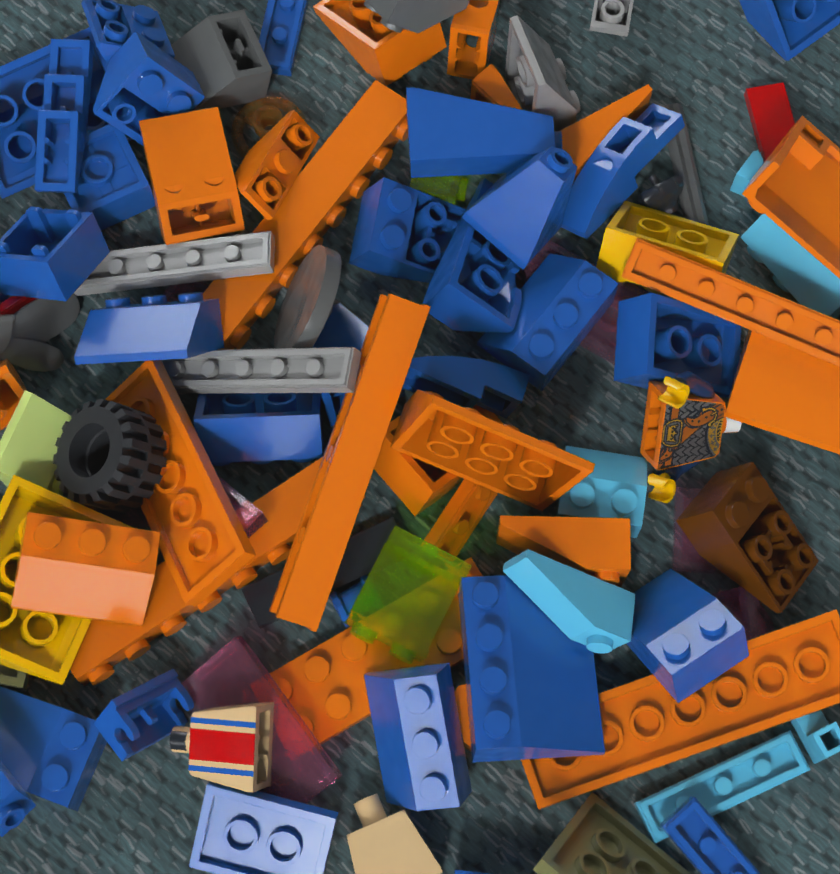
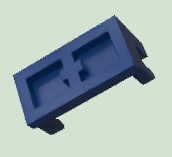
M174 669L112 699L93 723L121 761L169 736L175 726H185L188 722L183 712L178 709L175 699L179 700L186 711L194 708V702L191 695L177 679L178 674Z

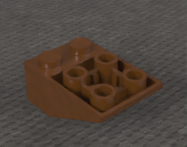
M753 462L716 472L676 520L699 555L777 614L783 612L819 562Z

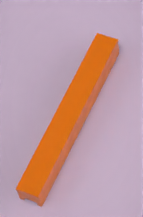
M380 294L360 351L362 354L354 393H346L269 609L270 612L276 613L275 616L277 618L305 626L310 631L317 632L431 306L419 305L393 294H388V296Z

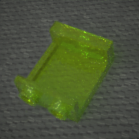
M395 525L387 537L344 623L352 627L350 633L358 639L373 644L376 639L390 646L391 648L388 653L408 664H412L414 659L421 662L426 659L430 651L428 649L460 586L461 577H467L472 565Z

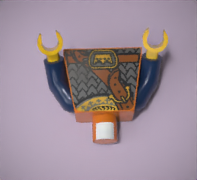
M684 371L673 378L665 376L663 382L649 381L640 454L658 470L656 474L651 473L648 476V484L654 486L653 490L648 494V498L663 503H669L673 499L676 492V481L681 475L700 464L703 460L715 458L718 455L722 433L739 432L742 422L725 417V401L714 392L710 383L691 371Z

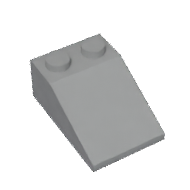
M518 15L510 17L505 80L523 110L553 116L554 131H561L574 124L577 113L580 112V103L574 90L569 91L565 80L567 76L561 58L555 59L550 45Z

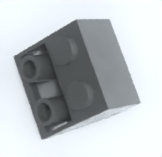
M244 9L208 16L171 45L175 54L174 59L194 73L205 95V98L193 111L211 107L221 109L266 98L272 69Z

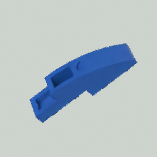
M652 103L635 121L623 116L596 147L573 183L561 228L588 239L638 188L635 176L685 127L682 114Z

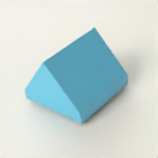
M759 150L753 151L737 172L730 191L744 196L742 194L764 163Z

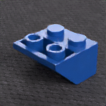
M82 0V7L97 49L107 64L135 31L171 57H175L158 11L144 5L134 7L118 4L113 0Z
M135 31L109 60L92 110L95 115L144 146L138 120L193 111L205 98V95L191 70Z

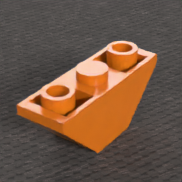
M295 110L288 112L248 151L234 174L240 193L267 220L275 216L320 138Z

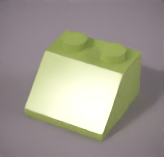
M26 390L0 440V480L8 487L13 475H16L62 496L64 493L59 488L61 481L55 479L54 471L57 469V465L53 464V456L57 453L58 447L55 446L57 438H60L63 433L61 428L66 421L70 422L72 419L71 415Z

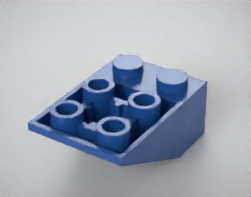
M383 177L363 192L349 264L379 275L430 283L466 209Z

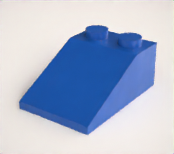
M648 293L619 301L614 381L648 389L649 381L663 382L665 376L673 378L684 371H691L710 383L714 392L719 397L729 398L740 360L741 326L679 300L655 293Z
M670 568L633 592L635 593L632 635L631 641L626 644L677 703H680L749 656L745 627L716 597Z
M0 686V760L25 792L78 812L107 741L93 724L95 720Z

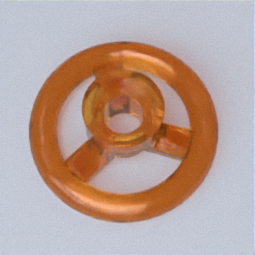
M266 96L247 103L236 114L232 124L231 135L236 150L245 158L251 149L243 137L245 122L254 128L255 133L261 139L270 131L265 130V127L275 126L283 118L279 109L287 113L295 110L307 123L300 108L293 102L276 96Z

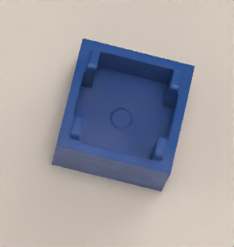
M110 124L86 134L77 193H64L71 209L81 212H93L100 230H104L155 207L151 187L125 134Z
M30 206L23 216L0 239V289L2 293L12 296L67 301L110 252L93 212H81L72 209H42Z

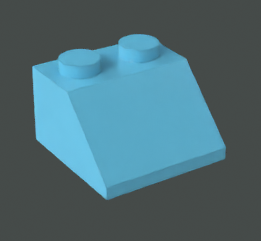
M566 446V452L595 463L592 473L558 498L555 517L630 518V537L637 538L643 524L646 501L647 460L643 457Z

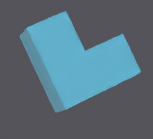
M821 710L790 721L814 764L840 752V728L836 721L829 725Z

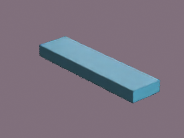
M791 730L637 801L634 805L652 842L655 844L669 837L659 825L691 796L696 797L708 813L714 816L811 769Z

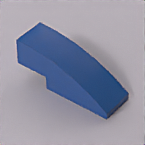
M424 356L412 358L402 388L413 393L417 389L435 392L445 400L458 406L473 408L477 405L507 418L522 403L530 375L511 367L482 359L460 356Z

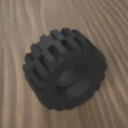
M105 399L84 403L83 409L77 408L71 414L72 419L70 422L66 421L61 428L63 433L60 438H57L55 444L58 448L57 453L53 456V464L57 465L54 474L55 479L61 481L59 488L62 493L68 494L70 500L80 504L115 513L116 511L121 513L129 512L130 508L137 509L143 505V498L149 499L153 495L154 485L160 484L163 477L160 475L162 467H166L167 460L166 457H163V452L167 449L166 440L161 439L164 432L160 425L155 424L156 419L151 415L145 414L143 411Z

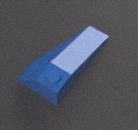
M486 178L480 181L466 211L493 183ZM462 218L430 280L422 304L431 306L429 314L452 330L510 333L515 327L522 303V291L516 288L515 274L520 270V267Z

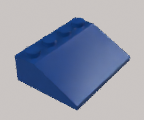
M90 27L63 38L91 40L94 44L86 134L109 124L95 115L92 110L108 64L97 49ZM50 45L0 66V196L2 199L35 184L38 110H43L45 74H49ZM125 134V136H126L128 142L131 141V140H133L132 138H130L129 136H127V135Z
M507 575L461 577L458 598L472 763L604 755L605 746L594 653L589 651L586 645L569 639Z

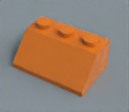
M28 512L23 526L10 608L142 626L155 576L161 532Z

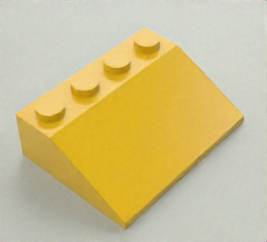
M13 475L0 502V665L63 685L92 619L10 608L23 526L27 513L32 512L132 527Z

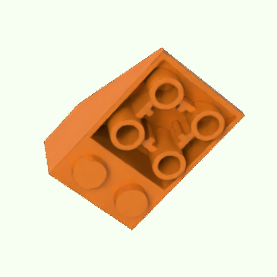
M218 107L138 120L161 235L165 244H175L245 230L238 189Z

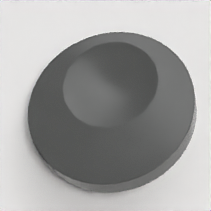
M317 245L300 264L289 285L279 312L274 335V349L312 348L327 319L331 315L340 281L341 257L337 251L323 245Z

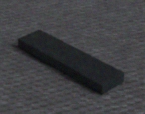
M393 517L349 538L331 592H338L359 582L360 577L364 575L369 577L411 557V552ZM284 569L241 589L260 629L280 620V618L275 616L276 613L270 612L269 609Z

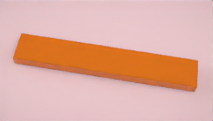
M637 238L621 277L840 367V320Z

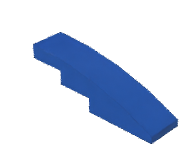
M51 39L49 74H45L43 110H38L36 192L77 193L90 103L94 48L91 40Z

